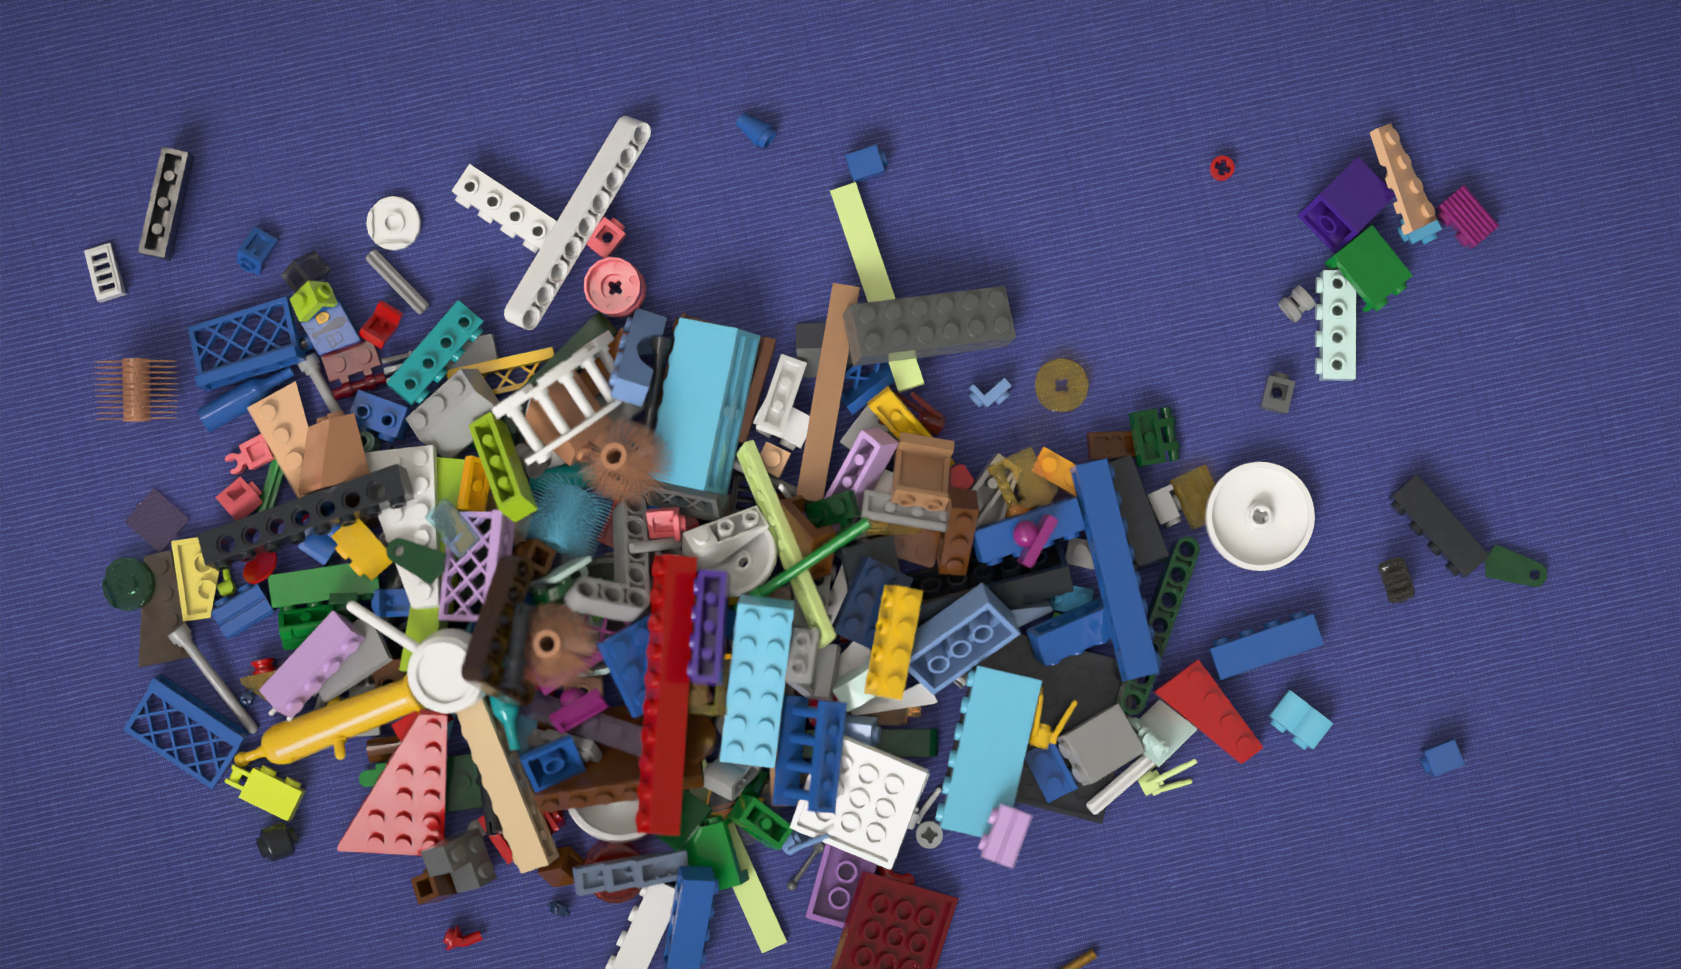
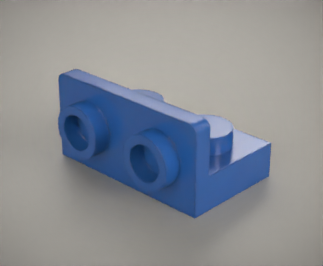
M1059 742L1056 744L1049 743L1048 749L1035 747L1026 752L1024 758L1047 803L1078 789L1075 784L1078 781L1072 773L1073 767L1067 768L1063 758L1065 757L1059 750Z

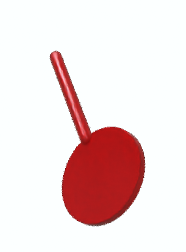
M309 513L304 516L303 522L309 516ZM263 552L256 555V559L248 561L243 569L244 580L250 584H257L269 577L277 565V552Z

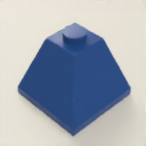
M571 735L544 742L519 753V758L535 793L586 771Z

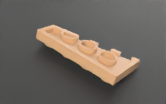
M1391 123L1371 131L1370 135L1380 165L1386 167L1388 171L1385 178L1387 186L1394 190L1397 202L1393 203L1396 213H1402L1405 222L1401 226L1403 234L1406 235L1437 220L1435 209L1423 191V184L1411 166V159L1405 153L1397 131L1393 129Z
M295 381L252 404L247 409L296 497L301 498L310 495L300 496L298 491L308 424Z

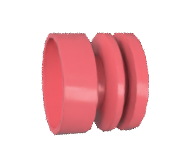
M608 257L598 260L589 268L584 278V292L587 300L595 309L609 317L623 318L632 315L636 308H641L646 298V283L643 275L632 264L621 258ZM614 284L621 285L620 288L623 290L621 294L614 293V289H612Z

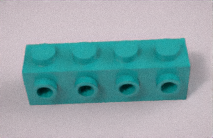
M458 300L387 381V386L411 406L415 402L421 404L430 394L427 388L433 381L438 384L448 373L445 369L451 361L456 363L466 352L463 349L465 344L469 340L474 343L484 330L480 327L483 325V321Z

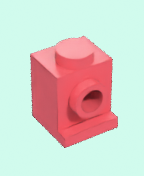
M604 217L595 228L586 245L603 259L608 258L627 236L623 232L625 226L613 217L610 221ZM606 233L613 235V239L609 243L603 241V236Z
M241 476L215 497L235 521L247 517L263 503L259 498L262 494L259 488L252 481L247 484Z

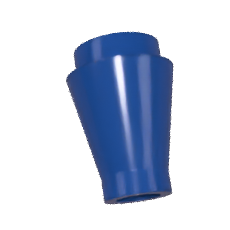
M745 112L739 116L735 123V126L740 128L757 148L766 149L773 142L777 134L773 130L772 125L749 116Z

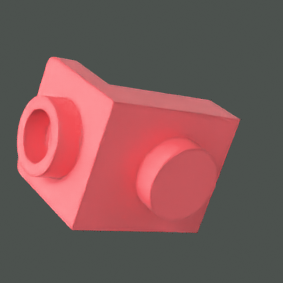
M680 507L647 510L649 539L675 537V541H681L682 532H687L686 516L680 515Z

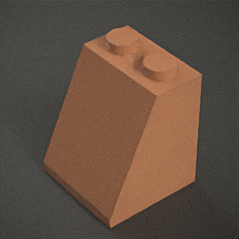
M573 369V379L595 412L602 407L576 370ZM557 380L547 387L549 390L547 394L570 429L586 419L563 383L560 384ZM532 396L525 418L537 437L547 445L561 436L539 400H535ZM605 414L552 451L569 466L578 460H585L588 455L583 454L590 453L586 449L592 450L590 446H596L592 442L597 443L589 435L595 436L598 440L599 438L595 434L598 430L599 433L602 432L606 436L605 433L606 431L609 432L610 423L612 424L611 420L609 422V417Z
M343 411L333 412L325 417L316 419L317 424L308 427L298 490L300 496L318 492L370 473L354 413L344 415Z

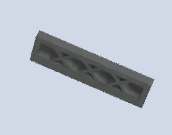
M655 481L658 485L657 487L655 484L653 485L656 489L654 493L652 490L649 491L648 488L645 489L647 498L641 488L646 507H680L681 515L710 521L723 518L730 505V498L727 495L669 483L661 484Z

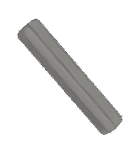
M372 250L366 256V261L418 314H422L428 309L429 304L377 250Z

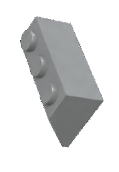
M460 369L405 419L421 442L425 445H434L436 453L441 457L454 459L474 441L468 425L489 412L494 414L492 408L499 403V400L478 369Z

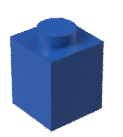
M876 145L845 155L853 183L883 175L885 172L884 167L888 166L884 151H878Z
M1447 739L1420 750L1422 757L1419 758V762L1424 773L1429 772L1430 776L1436 777L1465 765L1455 739Z

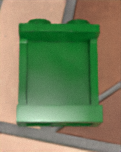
M1373 225L1324 262L1329 270L1337 267L1367 304L1362 308L1365 313L1372 308L1375 311L1381 309L1389 302L1386 297L1391 293L1396 296L1408 287L1405 282L1413 276Z
M721 815L707 818L706 823L699 827L681 849L687 851L688 866L712 867L714 877L718 878L719 881L718 891L742 885L750 880L747 869H740L728 827L732 821L729 818L722 819Z

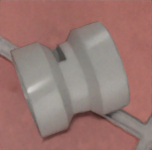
M1297 285L1292 290V294L1288 298H1282L1278 305L1284 314L1296 323L1302 318V313L1306 310L1310 311L1316 306V303L1305 289Z
M520 443L515 446L525 474L530 478H537L542 475L546 470L548 459L540 464L535 460L528 465L525 460L534 453L531 446L527 443Z

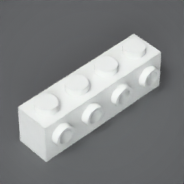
M470 164L452 190L457 196L456 202L467 209L472 205L479 210L477 215L490 224L495 220L502 225L500 230L511 238H514L515 235L525 240L522 245L534 253L541 249L557 222Z

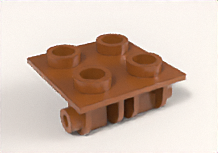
M890 523L887 533L893 535L897 558L928 568L934 567L941 531Z

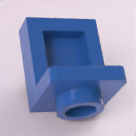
M405 589L374 590L371 605L376 616H409L410 601Z

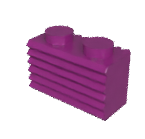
M1465 185L1460 187L1436 208L1439 212L1437 214L1439 220L1446 227L1450 225L1457 232L1455 238L1463 247L1474 248L1499 227V224Z

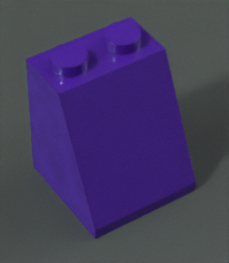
M1357 157L1297 216L1336 254L1395 196V193L1388 188L1387 183L1382 181L1371 170L1367 163Z

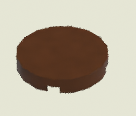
M687 712L684 765L697 764L703 761V758L707 757V755L710 756L715 749L717 743L715 727L711 720L703 714Z

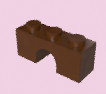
M949 488L950 497L945 508V532L940 533L936 553L939 574L966 576L979 513L977 491Z

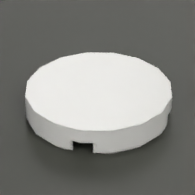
M391 196L382 198L371 208L366 225L368 234L376 244L384 249L396 251L405 249L415 242L420 234L421 219L419 212L412 203L404 198Z

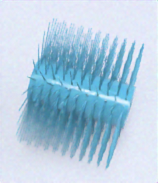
M576 478L575 486L571 485L569 480V485H564L561 481L557 480L561 483L560 486L562 487L558 488L555 486L556 484L549 481L547 482L551 485L548 486L550 487L548 491L535 487L546 494L537 492L544 496H538L542 500L536 499L542 504L539 505L540 507L537 506L538 510L535 511L536 513H532L535 516H530L535 520L528 519L532 523L526 522L531 526L524 525L530 529L528 532L532 531L537 534L532 533L533 535L531 536L534 537H525L539 538L547 546L557 550L556 552L560 553L561 557L562 553L565 554L566 552L572 558L573 556L568 553L571 550L575 551V554L584 557L580 553L583 551L590 552L585 548L592 549L585 544L592 545L587 541L594 542L589 538L598 540L591 536H598L591 531L597 532L593 528L599 529L593 525H599L594 521L601 522L596 518L603 519L598 515L605 516L601 513L599 514L598 511L605 512L600 508L607 509L602 506L599 507L600 505L598 504H605L594 501L599 499L591 498L599 496L589 495L593 493H587V490L577 487Z

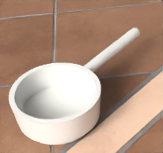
M355 601L347 603L348 611L413 652L408 666V681L413 694L423 705L437 712L451 713L469 708L485 696V692L468 684L461 676V665L472 637L470 633L458 629H443L432 633L419 644Z

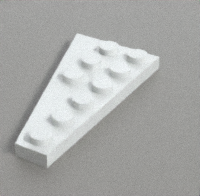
M434 445L366 452L365 457L370 473L394 464H399L406 468L415 498L406 502L407 505L402 508L382 510V514L378 516L388 544L396 538H402L440 551L439 524L432 518V515L438 510L436 447ZM385 487L379 489L378 499L384 496ZM403 547L397 548V556H400L403 553ZM396 564L412 608L416 610L439 607L441 575L430 585Z

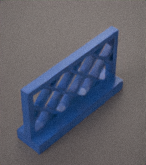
M287 296L188 327L198 376H195L196 385L205 391L215 390L307 361L305 351L300 348L290 298ZM283 306L285 314L280 323H277L270 316L276 307ZM258 314L262 319L255 331L246 327L245 324L251 315ZM267 321L278 326L270 340L260 335ZM233 322L238 326L230 339L220 334L226 323ZM242 329L253 334L245 348L236 343ZM209 330L213 333L206 346L199 343L197 332ZM282 330L289 332L292 344L283 347L275 344ZM218 336L228 341L221 355L211 350ZM259 337L268 344L263 353L256 355L251 352V349ZM233 345L243 350L238 361L230 362L226 357ZM208 353L219 358L212 369L205 371L203 362Z
M159 674L148 685V690L123 730L213 790L251 733L163 674ZM153 694L162 699L163 710L151 712L149 699ZM144 707H145L146 713L141 714V712L143 711V709H144ZM179 710L185 715L186 725L174 727L170 712ZM165 713L168 728L155 730L152 715ZM147 717L150 732L141 733L132 726L138 718ZM201 725L207 729L209 739L196 742L193 727ZM188 728L191 743L178 745L175 730ZM169 732L172 747L163 748L160 746L156 734ZM224 740L233 746L228 755L219 757L215 742ZM210 743L213 758L200 760L197 746ZM192 747L195 762L186 763L181 760L179 749ZM220 760H225L223 764L220 765ZM215 763L217 773L213 780L203 774L201 764Z

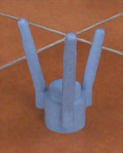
M793 829L782 849L786 854L793 855L803 848L828 839L829 834L808 838L806 834Z

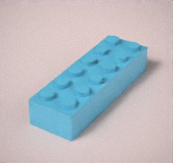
M740 594L720 762L769 768L775 767L795 601Z

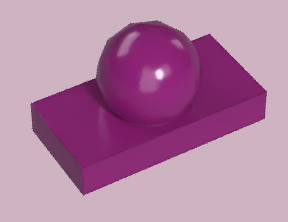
M1043 514L1038 525L1026 520L1019 522L1014 527L1013 539L1019 546L1024 547L1017 562L1030 568L1034 565L1058 523V519L1051 515Z
M571 687L561 694V709L549 715V718L560 734H563L608 708V704L597 688L585 694L583 690Z

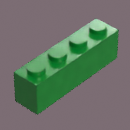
M349 564L275 574L268 577L272 608H280V612L297 609L296 605L307 604V607L321 606L323 601L329 600V593H357L361 597V601L370 600L374 596L375 589H383L381 573L371 581L365 574L360 577Z

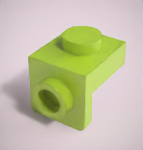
M308 280L290 298L300 322H308L322 307H335L338 304L328 282Z

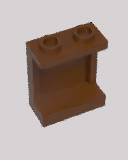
M802 495L779 501L803 558L836 537L837 531L831 525L816 529L803 515L805 498ZM834 552L808 568L812 580L831 575Z

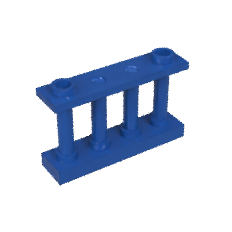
M784 695L772 805L797 806V800L808 801L807 811L835 813L847 703L819 700L817 708L807 706L808 699L804 696ZM806 717L817 719L815 735L804 734ZM803 745L814 746L812 763L802 761ZM800 772L811 774L809 790L799 789Z

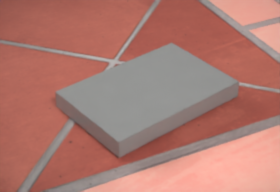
M361 618L352 624L365 639L358 649L350 654L340 665L338 671L322 684L319 690L322 700L327 703L393 660L381 631Z

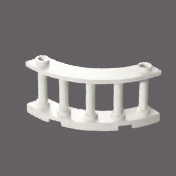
M609 330L585 344L572 354V357L568 360L562 361L544 373V376L536 380L538 385L532 387L529 383L492 408L497 418L505 413L508 417L511 416L533 449L534 453L525 460L528 465L535 460L538 464L544 462L552 456L551 450L587 428L622 402H625L610 397L612 389L594 362L596 360L595 357H599L610 375L613 369L618 370V368L613 367L614 360L608 352L610 350L608 344L614 340ZM579 365L581 368L585 367L607 401V404L596 412L572 377L574 375L572 370ZM557 380L560 384L563 383L586 418L572 429L569 428L547 394L549 392L547 387ZM532 396L535 400H539L561 436L543 446L521 412L522 407L520 404Z

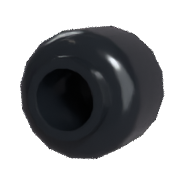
M278 822L261 829L259 838H256L262 858H268L271 862H276L293 855L295 852L294 844L299 842L294 828L288 829L283 822Z

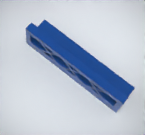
M925 357L916 358L917 363L922 361ZM883 362L881 365L880 363H875L874 369L869 375L860 374L862 365L853 366L852 363L846 367L844 379H853V385L850 390L841 394L840 400L852 414L866 405L869 400L887 386L895 382L889 362Z

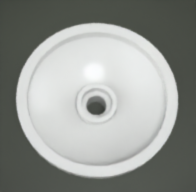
M766 529L720 563L702 570L727 571L731 576L729 597L749 594L750 590L758 585L761 586L774 569L777 558L775 539L772 533ZM748 561V564L743 567V564Z

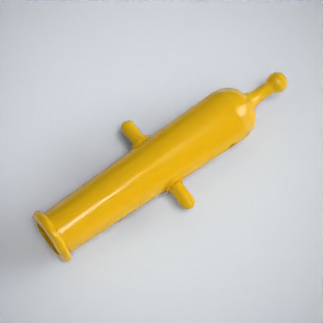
M407 673L401 680L341 701L339 695L329 701L327 706L293 717L291 721L285 720L272 725L263 734L261 745L258 748L248 752H238L234 757V761L237 766L245 767L253 760L266 757L271 763L285 765L333 745L335 757L338 760H342L346 756L345 743H347L348 739L428 707L423 705L413 694Z

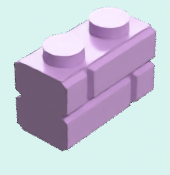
M1002 803L999 804L998 808L993 807L988 819V823L992 824L989 834L983 833L978 849L982 850L981 856L1013 868L1032 815Z

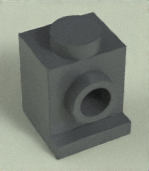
M1274 372L1273 376L1268 375L1258 408L1284 415L1287 414L1296 381L1289 380L1290 375ZM1273 388L1280 389L1281 396L1279 398H1275L1272 395Z

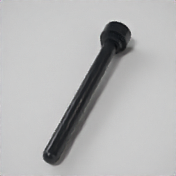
M651 337L650 347H653L652 353L655 354L644 418V429H648L647 433H645L646 435H649L651 431L652 434L654 432L665 355H668L669 350H672L673 339Z

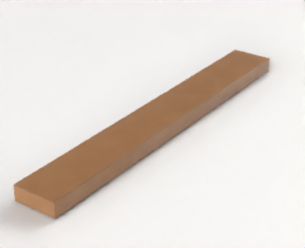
M833 283L796 493V496L802 495L806 500L819 501L824 498L849 353V343L842 314L851 304H857L860 287Z

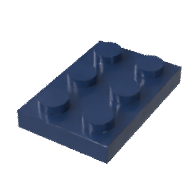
M864 555L832 624L834 632L872 650L884 585L910 588L913 578Z

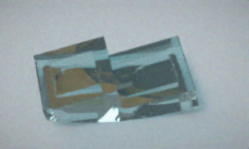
M447 498L442 499L424 517L442 536L440 539L458 558H461L479 540L469 523Z

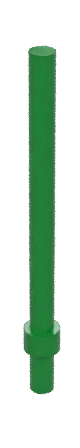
M868 517L863 518L763 586L758 585L750 590L749 595L768 598L769 594L872 526ZM738 602L733 605L736 612L738 608Z

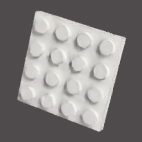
M843 735L835 813L807 811L808 801L800 800L790 828L813 838L829 834V838L823 840V842L891 870L929 770ZM811 774L808 776L804 790H809Z

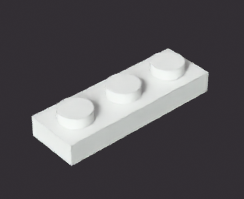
M781 354L755 429L782 437L807 364L806 362Z

